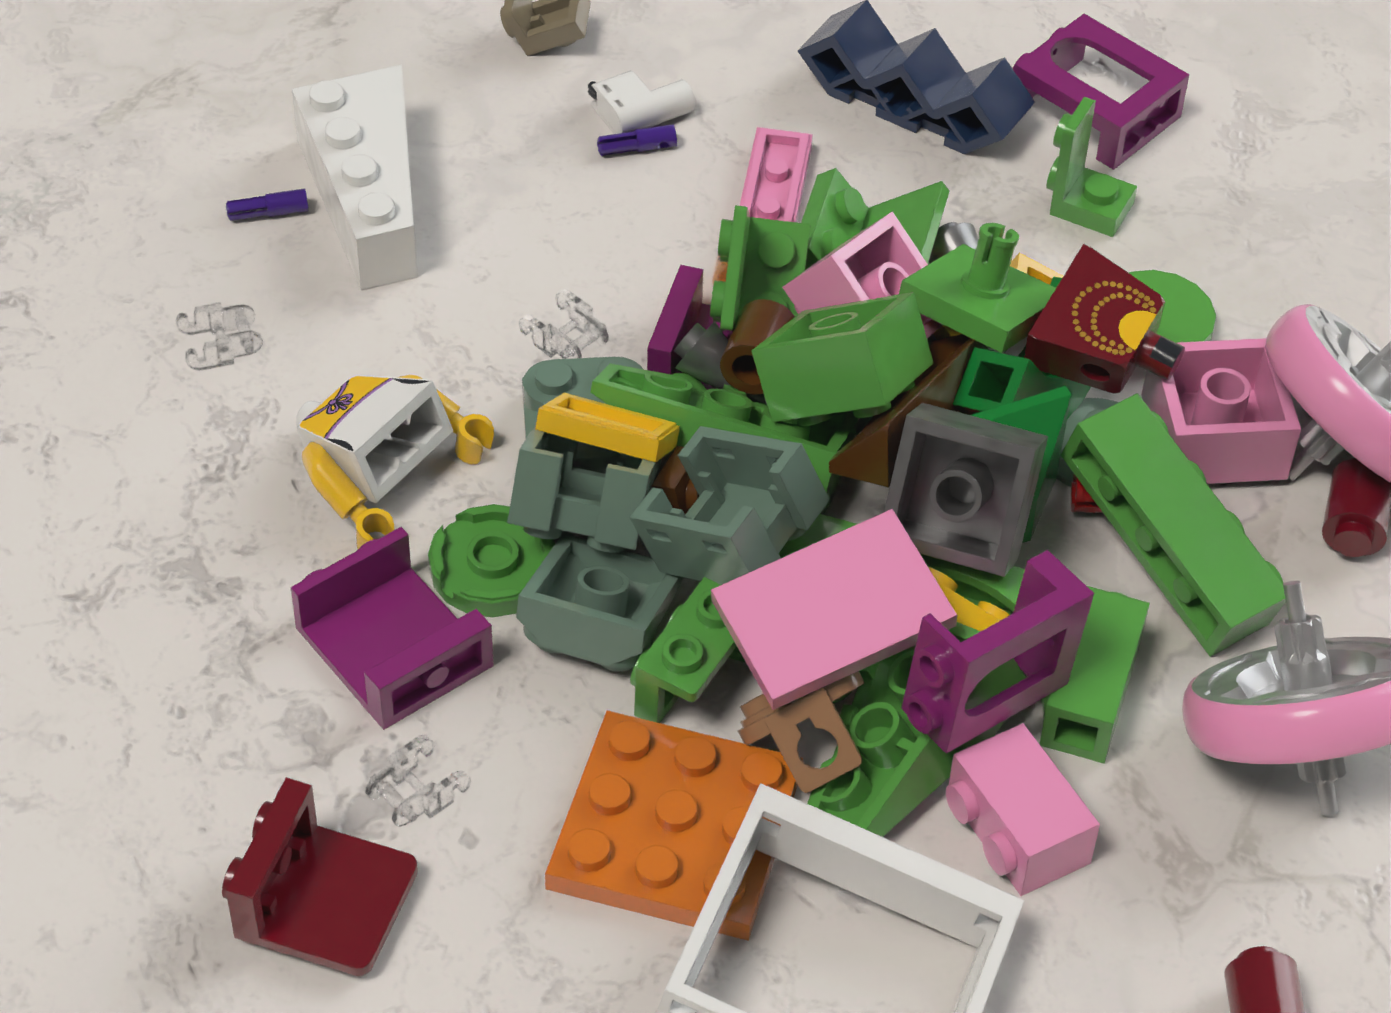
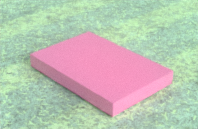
M893 509L711 589V599L772 710L916 645L922 617L929 613L947 630L956 627L957 623L956 612Z

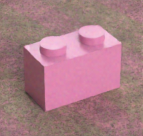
M1024 723L953 754L949 785L946 787L948 805L956 819L962 824L968 823L981 840L986 859L992 869L1000 876L1006 875L1020 896L1091 864L1100 823Z

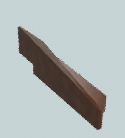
M963 334L933 340L929 345L933 364L914 380L915 386L912 389L898 394L890 401V409L874 415L863 430L829 461V473L889 488L906 415L921 403L961 413L953 405L974 347L994 352L998 351Z

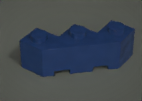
M864 0L831 15L797 51L829 96L847 104L855 98L876 107L875 116L911 132L917 133L922 127L943 136V146L962 154H967L1003 140L1035 103L1005 57L966 73L936 28L898 44L868 0Z

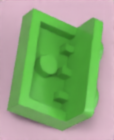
M704 577L685 603L675 609L666 628L650 649H646L638 658L630 678L631 685L635 686L634 716L660 723L679 697L689 702L696 701L737 645L711 599V589L720 586V584Z

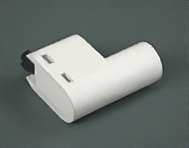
M628 71L597 83L591 81L588 84V94L595 100L591 102L592 106L613 134L649 128L692 112L696 106L693 91L685 80H679L650 91L633 71Z

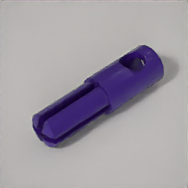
M674 124L636 129L633 132L599 136L597 147L601 156L677 147V135Z
M305 188L269 193L259 197L231 200L226 203L227 216L230 221L309 211Z

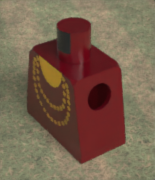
M1083 244L1028 333L1024 358L1030 359L1040 371L1115 394L1120 393L1124 389L1137 366L1167 381L1170 380L1181 361L1185 347L1156 333L1160 326L1165 305L1163 297L1092 247Z

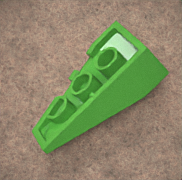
M611 363L592 381L590 393L608 405L677 423L676 425L680 426L677 446L685 447L700 426L802 443L830 499L820 513L823 515L831 504L841 476L829 473V461L854 439L860 418L854 417V414L845 411L835 413L831 419L810 426H799L797 419L772 422L767 404L751 401L745 396V392L739 391L731 385L724 384L723 389H708L705 392L692 391L693 384L682 376Z
M958 622L956 627L948 630L960 642L980 632ZM916 645L859 671L865 683L858 687L852 705H843L840 717L862 756V763L851 771L812 790L807 803L881 837H884L950 777L953 754L995 736L1005 720L947 754L927 734L919 732L911 724L907 714L901 709ZM1014 658L988 673L976 685L965 704L966 710L976 707L1026 678ZM838 745L833 757L823 762L820 768L829 766L834 762L838 753Z

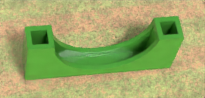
M819 514L802 536L787 541L778 554L783 558L855 526L857 523ZM920 554L928 567L944 573L957 583L958 588L955 591L957 594L975 605H978L979 601H985L1001 608L1009 615L1013 614L1025 569L1013 566L1003 577ZM1087 586L1095 594L1069 682L1064 687L1041 699L1043 728L1039 744L1043 747L1105 764L1141 644L1150 603L1127 597L1118 592H1108ZM736 646L728 658L746 663Z

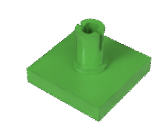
M998 223L982 224L979 229L976 250L965 244L960 245L903 279L899 294L914 292L920 314L1003 353L1028 336L1056 287L1011 267L1010 264L1015 246L1019 241V234L1010 229L1006 232L1005 239H1003L1006 226Z

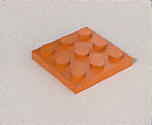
M607 710L545 872V889L694 927L760 783L793 798L798 784L781 752ZM758 850L755 851L721 925L719 934L749 941L773 866L774 857Z

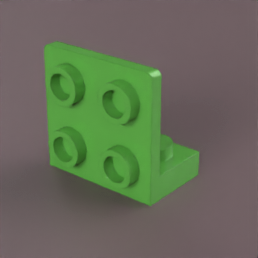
M837 168L818 174L801 223L811 225L805 270L892 211L928 264L950 190L940 181L868 208L858 190L850 186Z
M735 205L733 220L722 219L718 256H720V262H726L728 266L726 282L714 281L710 317L713 318V322L720 323V330L726 338H730L741 309L747 303L754 300L766 299L778 302L787 307L795 317L798 315L794 304L782 287L806 269L810 224L750 217L748 207Z

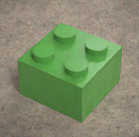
M914 292L804 310L751 350L772 422L797 419L799 426L822 423L831 419L835 413L853 410L854 417L865 418L883 413L891 408V400L898 394L912 389L915 386L914 380L933 364Z

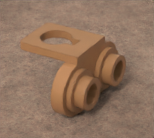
M859 671L774 710H772L765 695L761 694L740 706L745 719L740 721L742 728L737 732L746 745L771 734L800 790L808 793L851 771L862 763V756L832 701L856 689L865 682ZM810 718L815 728L824 729L834 736L838 745V753L834 762L823 768H814L804 763L798 752V742L802 736L797 725L798 723Z

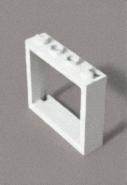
M760 783L664 990L656 1013H747L693 987L756 850L976 947L975 956L953 1013L983 1012L1024 899Z

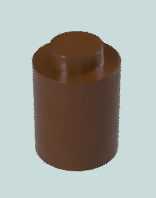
M760 299L747 303L741 309L720 361L723 377L737 390L748 394H764L751 350L795 317L787 307L772 300Z

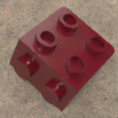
M286 777L273 802L265 801L260 807L254 821L252 830L253 840L243 858L235 857L232 860L223 880L222 896L228 901L234 938L354 976L366 975L372 970L417 877V860L412 854L318 826L312 785Z

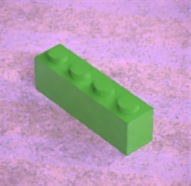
M1136 393L1077 423L1061 453V457L1208 655L1211 657L1269 625L1286 603L1283 579L1279 571L1270 562L1264 560L1245 535L1243 525L1238 517L1231 511L1226 510L1207 485L1206 478L1199 466L1193 461L1188 460L1169 435L1164 420L1156 412L1151 411L1140 395Z

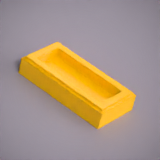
M562 393L538 409L535 430L657 462L676 448L680 426L668 420Z

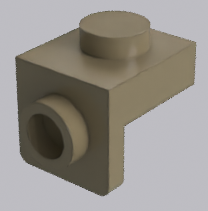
M505 0L504 6L501 7L500 16L506 33L511 38L515 37L526 55L529 56L557 46L566 47L579 39L585 38L591 2L590 0H538L535 2L532 0Z

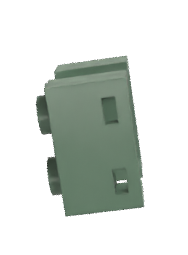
M535 424L519 449L507 523L523 526V530L527 534L537 538L557 539L562 536V531L564 530L588 535L587 544L596 550L604 552H621L625 548L635 550L640 536L629 517L652 489L651 485L660 473L662 458L657 462H652L620 453L617 465L608 464L606 474L575 468L579 441L535 430Z
M700 426L678 454L682 465L699 494V498L686 515L683 510L672 508L663 489L652 488L629 518L661 573L698 581L706 577L723 585L781 559L778 553L787 541L802 536L830 499L802 443Z

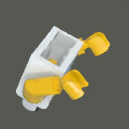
M356 375L348 378L323 402L308 401L304 403L296 416L298 434L305 447L302 452L303 465L312 484L343 520L350 517L356 524L357 549H359L366 542L373 540L369 533L380 532L387 535L395 530L394 520L390 513L379 508L368 509L364 505L367 500L377 503L452 432L457 435L455 442L457 457L468 464H478L482 457V445L488 449L492 447L494 427L491 420L480 414H471L465 417L458 413L460 406L437 390L432 380L423 379L417 375L400 377Z

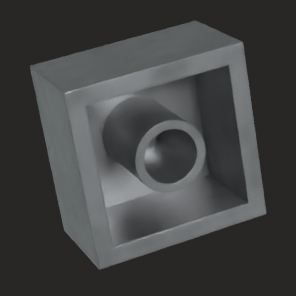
M921 403L906 415L884 512L890 509L894 510L920 554L1005 577L1019 557L1048 436Z

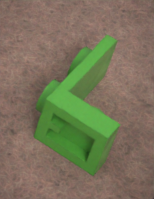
M1084 97L1072 115L1065 113L1062 116L1054 135L1053 145L1060 148V152L1050 169L1046 188L1053 191L1050 215L1114 237L1135 202L1137 186L1107 174L1085 168L1096 100Z

